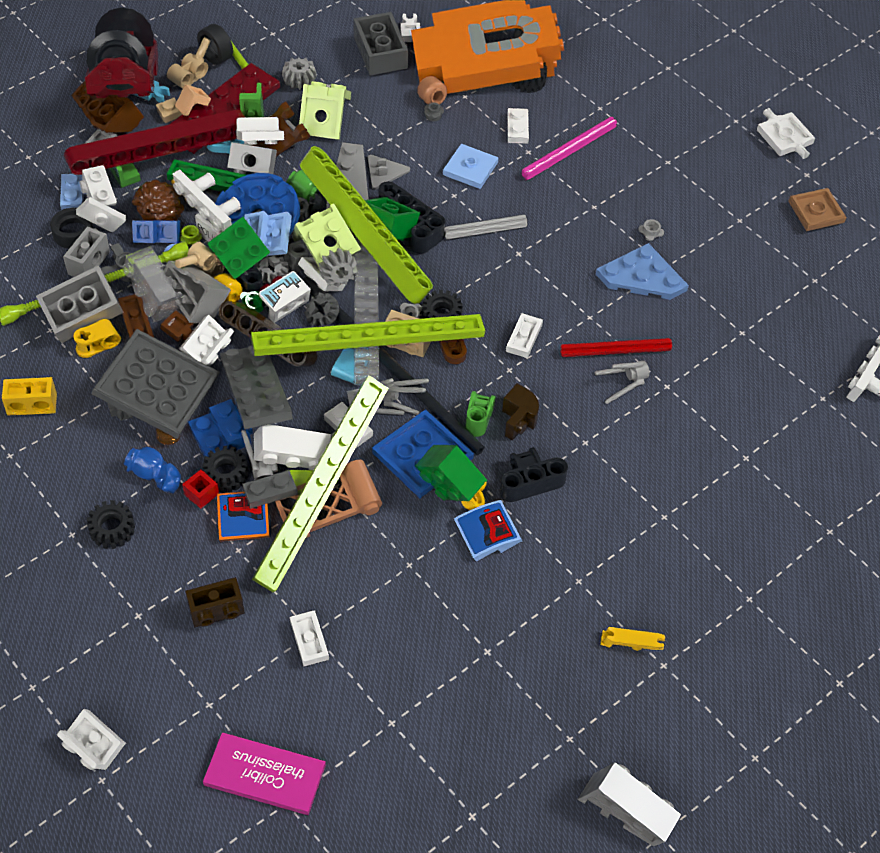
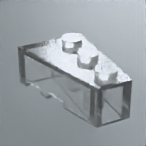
M149 246L126 255L123 270L128 278L131 277L136 296H141L146 315L148 317L151 316L155 323L169 317L175 310L179 312L183 295L180 291L175 292L171 286L174 283L171 276L166 277L163 271L164 265L152 247Z

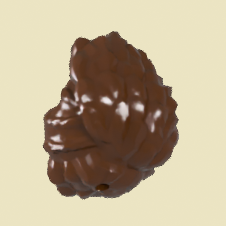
M156 179L142 184L135 192L132 204L137 206V211L143 220L176 221L184 211V206L179 199L180 195L177 194L174 187Z

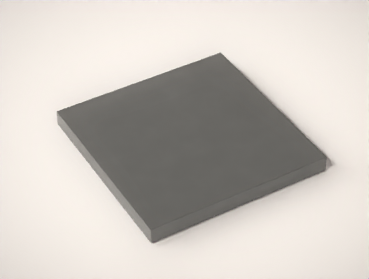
M136 329L93 388L92 395L178 439L216 381L219 371Z

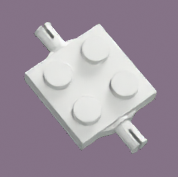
M770 108L768 110L765 109L763 115H765L768 121L758 124L757 131L779 156L795 151L802 159H806L810 153L804 147L812 145L815 137L792 112L777 116Z

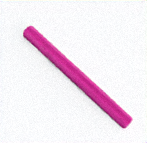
M613 117L605 119L523 168L522 176L526 180L531 179L614 129L617 123L616 119Z

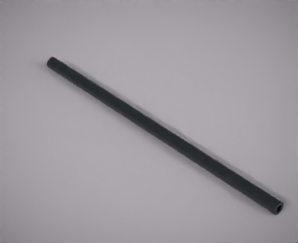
M307 276L302 279L311 289L310 294L313 297L319 295V292L326 294L310 277ZM339 306V313L336 319L342 325L357 324ZM381 346L366 347L400 381L414 380ZM420 384L406 386L423 388ZM428 391L413 393L473 453L479 455L483 452L485 447Z

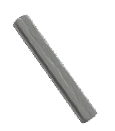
M523 214L446 226L444 236L445 239H454L523 228L527 226V218Z

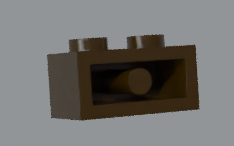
M236 577L185 591L194 628L198 626L206 627L214 622L224 619H235L239 615L245 614L243 599Z

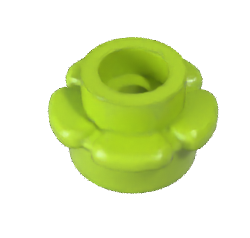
M194 225L185 226L181 231L182 236L180 239L182 242L186 241L188 245H193L202 239V234L199 233V229Z

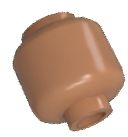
M426 77L418 85V95L427 105L432 102L441 104L447 96L446 86L436 77Z

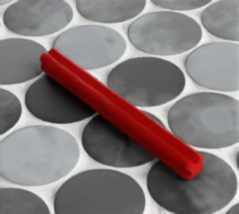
M662 338L562 344L560 353L562 357L671 351L672 340Z

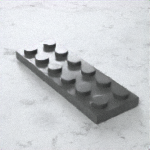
M252 345L247 348L229 349L224 353H220L221 362L244 430L293 419L291 408L270 355L254 356Z

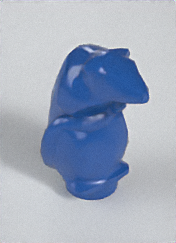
M143 447L141 449L132 448L124 461V465L127 466V472L133 471L136 476L149 481L154 479L157 487L164 492L174 493L179 488L181 474L173 464L163 460L162 455L157 450L151 447Z

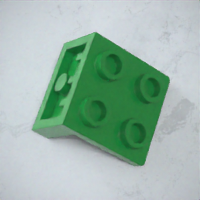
M241 217L207 243L208 248L215 253L234 279L238 278L270 253L244 217Z

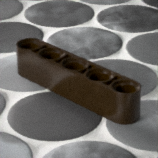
M225 301L219 307L220 318L250 338L251 332L285 330L244 303ZM316 351L304 352L303 360L301 358L302 352L276 354L294 366H312L317 361Z

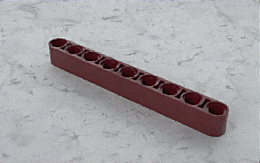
M232 110L76 145L65 150L64 158L71 173L74 175H82V170L101 165L108 169L237 139L236 119L245 118L240 110Z

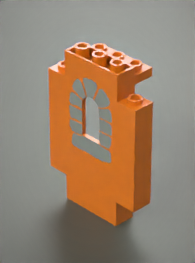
M502 0L432 13L434 26L411 30L419 81L421 82L429 76L436 77L440 81H444L447 94L541 77L540 69L544 68L543 63L547 66V77L555 76L554 68L557 67V60H561V51H564L563 40L559 39L561 37L559 25L555 26L558 24L556 12L552 13L550 5L530 9V4H526L525 0ZM518 28L524 32L522 36L515 39L487 44L484 33Z

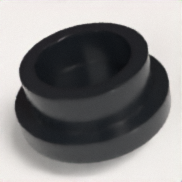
M314 193L313 197L309 196L307 200L309 203V213L312 215L313 213L320 212L323 197Z

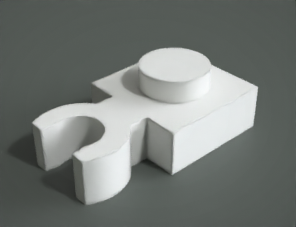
M403 14L400 26L404 42H413L411 30L420 29V23H417L416 14H413L412 19L406 18V14Z

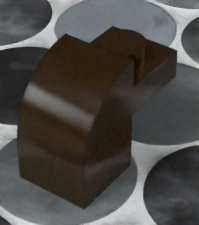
M518 383L508 392L503 401L502 412L511 416L506 422L505 437L513 441L518 434H523L527 426L534 430L537 424L539 401L532 391Z

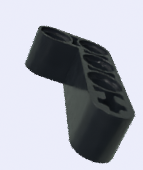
M386 181L379 185L378 198L387 197L420 212L417 225L411 231L410 248L413 252L418 254L426 253L443 240L446 221L442 215L393 182Z

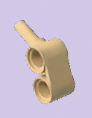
M204 37L197 53L187 54L183 58L181 66L173 64L168 69L167 78L183 89L185 84L191 86L198 79L204 77L208 71V64L204 62L203 57L211 40Z
M202 242L194 243L190 247L187 257L175 261L177 268L193 264L213 278L222 274L225 266L215 253Z

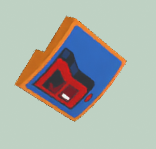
M244 492L217 494L219 541L270 537L268 504L250 509Z

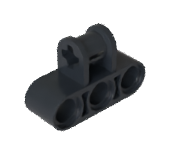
M534 447L520 454L511 453L510 463L513 470L507 471L502 475L500 496L507 502H515L559 489L566 482L568 464L565 460L558 457L541 461Z

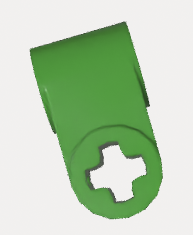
M472 391L466 416V429L474 437L485 434L490 416L493 413L496 396H483L477 394L476 391Z

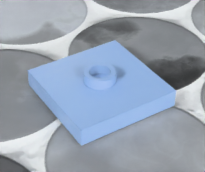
M460 144L443 169V175L481 189L497 165L498 157Z

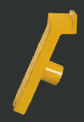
M608 627L606 631H602L600 645L609 648L613 644L629 646L635 651H639L642 648L663 650L664 644L658 643V641H665V635Z

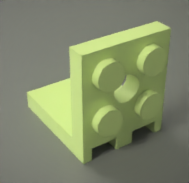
M311 81V85L304 84L299 124L302 123L311 136L340 139L344 99L350 100L351 92L346 90V86L331 84V88L326 87L327 84ZM319 110H324L327 114L324 122H319L316 119V113Z
M334 203L328 209L311 215L304 222L295 224L292 234L293 240L296 242L303 239L318 267L319 263L323 262L322 255L328 256L329 250L336 252L339 247L342 251H349L351 255L361 250ZM327 236L334 237L336 245L333 247L326 246L324 238Z

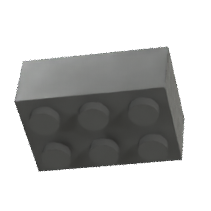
M392 12L353 18L354 39L369 75L408 68V49Z

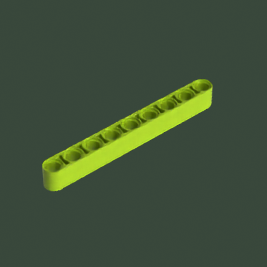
M311 147L300 163L301 169L329 204H335L347 226L410 302L419 304L432 289V282L321 148Z

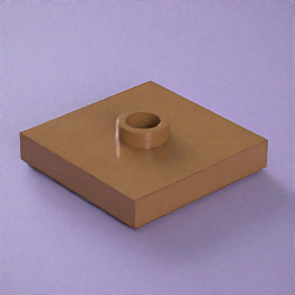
M828 188L790 196L788 201L806 231L845 223L847 218Z

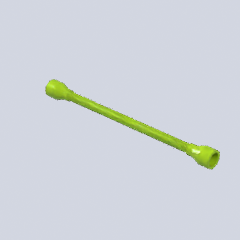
M186 241L180 242L172 246L168 251L163 252L161 256L158 255V257L155 256L153 259L150 258V260H144L142 263H136L134 266L131 265V267H125L120 269V271H114L109 273V275L106 274L105 277L108 282L157 264H162L163 262L168 263V261H176L177 259L187 257L188 245ZM38 299L29 302V304L26 303V305L22 303L1 307L0 322L2 326L13 323L20 316L27 314L26 312L41 307Z

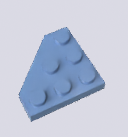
M649 243L596 269V275L608 289L617 290L618 287L630 289V293L648 296V293L662 295L661 298L671 300L686 292L689 286Z

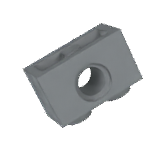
M231 142L227 168H233L235 173L246 175V171L273 174L277 150ZM251 155H254L256 158V164L253 167L248 163V158Z
M90 227L83 231L63 256L68 275L75 277L103 262L110 253L106 233Z

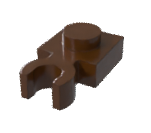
M175 310L161 323L160 329L179 342L182 338L186 340L193 332V323H189L185 316Z

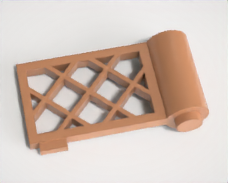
M355 460L346 464L339 477L342 484L339 492L332 490L330 495L336 497L332 506L324 505L322 507L323 510L328 511L326 518L322 520L316 519L306 538L311 537L310 532L356 514L373 515L379 511L382 501L363 460ZM306 483L296 486L297 492L303 489ZM299 495L291 496L290 498L297 500ZM340 499L350 502L352 507L346 511L335 509ZM278 500L275 503L284 523L287 518L285 513L289 514L291 510L283 507L280 502L281 500Z

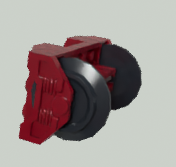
M120 7L111 9L101 16L96 25L95 38L87 50L86 62L88 70L85 76L87 94L96 96V98H107L108 95L128 97L129 94H138V96L144 97L154 93V76H157L158 47L151 24L144 15L134 9Z

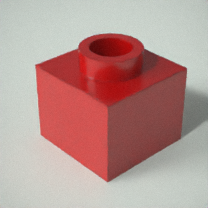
M201 469L182 484L184 495L200 509L219 494L218 484Z

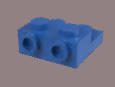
M231 399L209 407V414L188 422L189 429L204 457H209L208 452L210 451L215 453L216 447L223 450V446H227L228 450H230L232 446L236 448V451L246 447L241 433L244 427L237 406L233 404ZM252 428L245 430L249 438L250 444V435L253 434Z

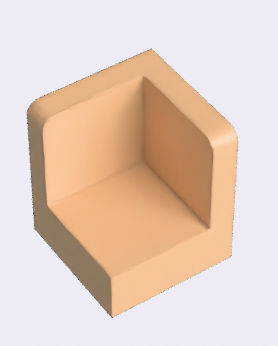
M185 84L175 107L183 115L188 116L195 104L208 106L211 98L202 89Z

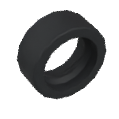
M211 24L198 32V46H200L204 37L211 40L204 55L210 63L219 65L232 57V42L227 32L221 26Z
M77 208L63 209L57 212L51 219L50 226L53 239L63 248L70 249L87 227L94 229L92 222L76 215ZM71 223L85 225L82 230L76 233H63L60 231L64 226Z

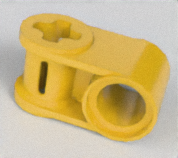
M101 319L89 326L79 328L73 335L74 341L77 343L76 353L82 358H89L107 349H112L121 341L120 335L108 319Z

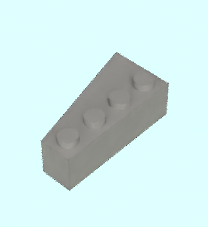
M342 142L336 166L364 200H368L363 145ZM327 201V209H328V208L330 207V204H329V202Z

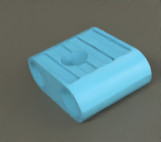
M352 348L343 349L332 368L331 375L358 385L371 363L372 356Z

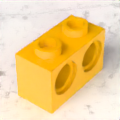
M52 377L3 380L2 401L7 416L56 413L57 393Z

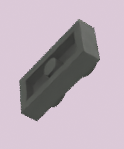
M290 470L242 484L250 509L298 495Z

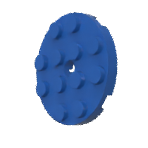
M254 173L240 177L233 181V185L225 192L222 191L215 204L218 206L227 202L232 197L239 201L241 209L228 216L232 224L241 217H245V214L252 213L255 209H261L267 215L288 212L292 216L291 234L300 217V203L294 188L283 181L281 177L274 174Z

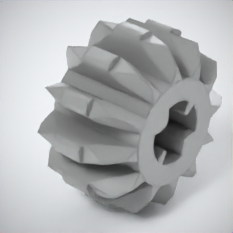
M298 57V59L291 58L290 62H285L282 77L285 84L290 85L291 89L297 87L300 90L304 84L311 85V81H315L316 70L313 61Z
M338 247L336 252L329 250L328 256L322 255L323 262L319 263L320 275L330 286L334 284L339 287L341 283L347 285V280L349 279L354 280L353 274L358 272L356 267L357 261L349 251H342Z

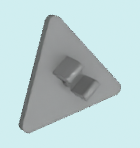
M368 155L371 184L374 190L378 189L381 183L386 181L392 182L410 172V167L387 160L386 158Z

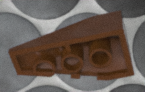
M86 81L71 95L91 124L106 133L131 132L144 118L136 105L128 98L117 97V95H108L107 98L90 96L87 94Z

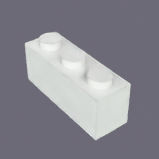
M269 424L260 426L254 433V460L263 461L265 464L277 463L290 468L304 467L314 470L331 440V434Z

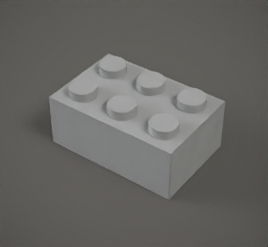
M99 265L36 296L54 334L61 343L72 339L74 332L79 328L89 326L101 319L110 320L124 313Z

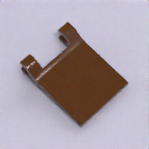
M284 102L270 116L278 118L279 130L284 131V140H277V144H265V140H257V144L252 145L277 150V157L293 144L304 141L311 135L302 123L294 131L291 130L284 119L291 118L294 112L288 103Z

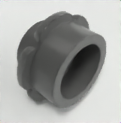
M435 102L426 105L424 108V114L430 121L440 120L444 113L443 107Z

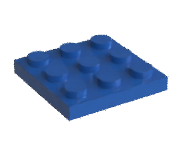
M426 409L372 447V453L419 498L434 488L431 483H427L420 477V471L415 467L432 445H457L470 461L474 457V453Z

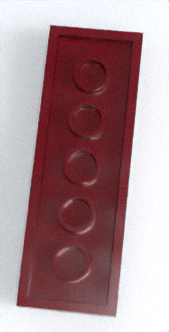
M250 63L208 95L211 98L208 106L197 103L192 107L188 116L182 114L170 124L227 111L240 110V93H257V83H261L264 100L280 88V81ZM202 147L190 149L188 151L194 154Z

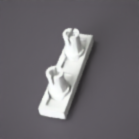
M181 170L173 173V187L177 194H182L191 207H195L204 220L207 219L212 224L216 232H223L232 225L231 219L228 216L240 210L241 205L235 197H232L227 202L218 206L203 193V191L215 185V180L210 173H206L195 181H191Z
M880 335L875 341L878 346H873L866 356L869 358V361L864 360L857 370L860 374L859 377L854 376L848 385V388L851 390L846 398L853 402L856 401L865 389L880 397V380L874 377V372L880 364Z

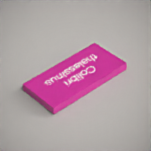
M222 733L204 777L203 785L309 815L326 766V761Z

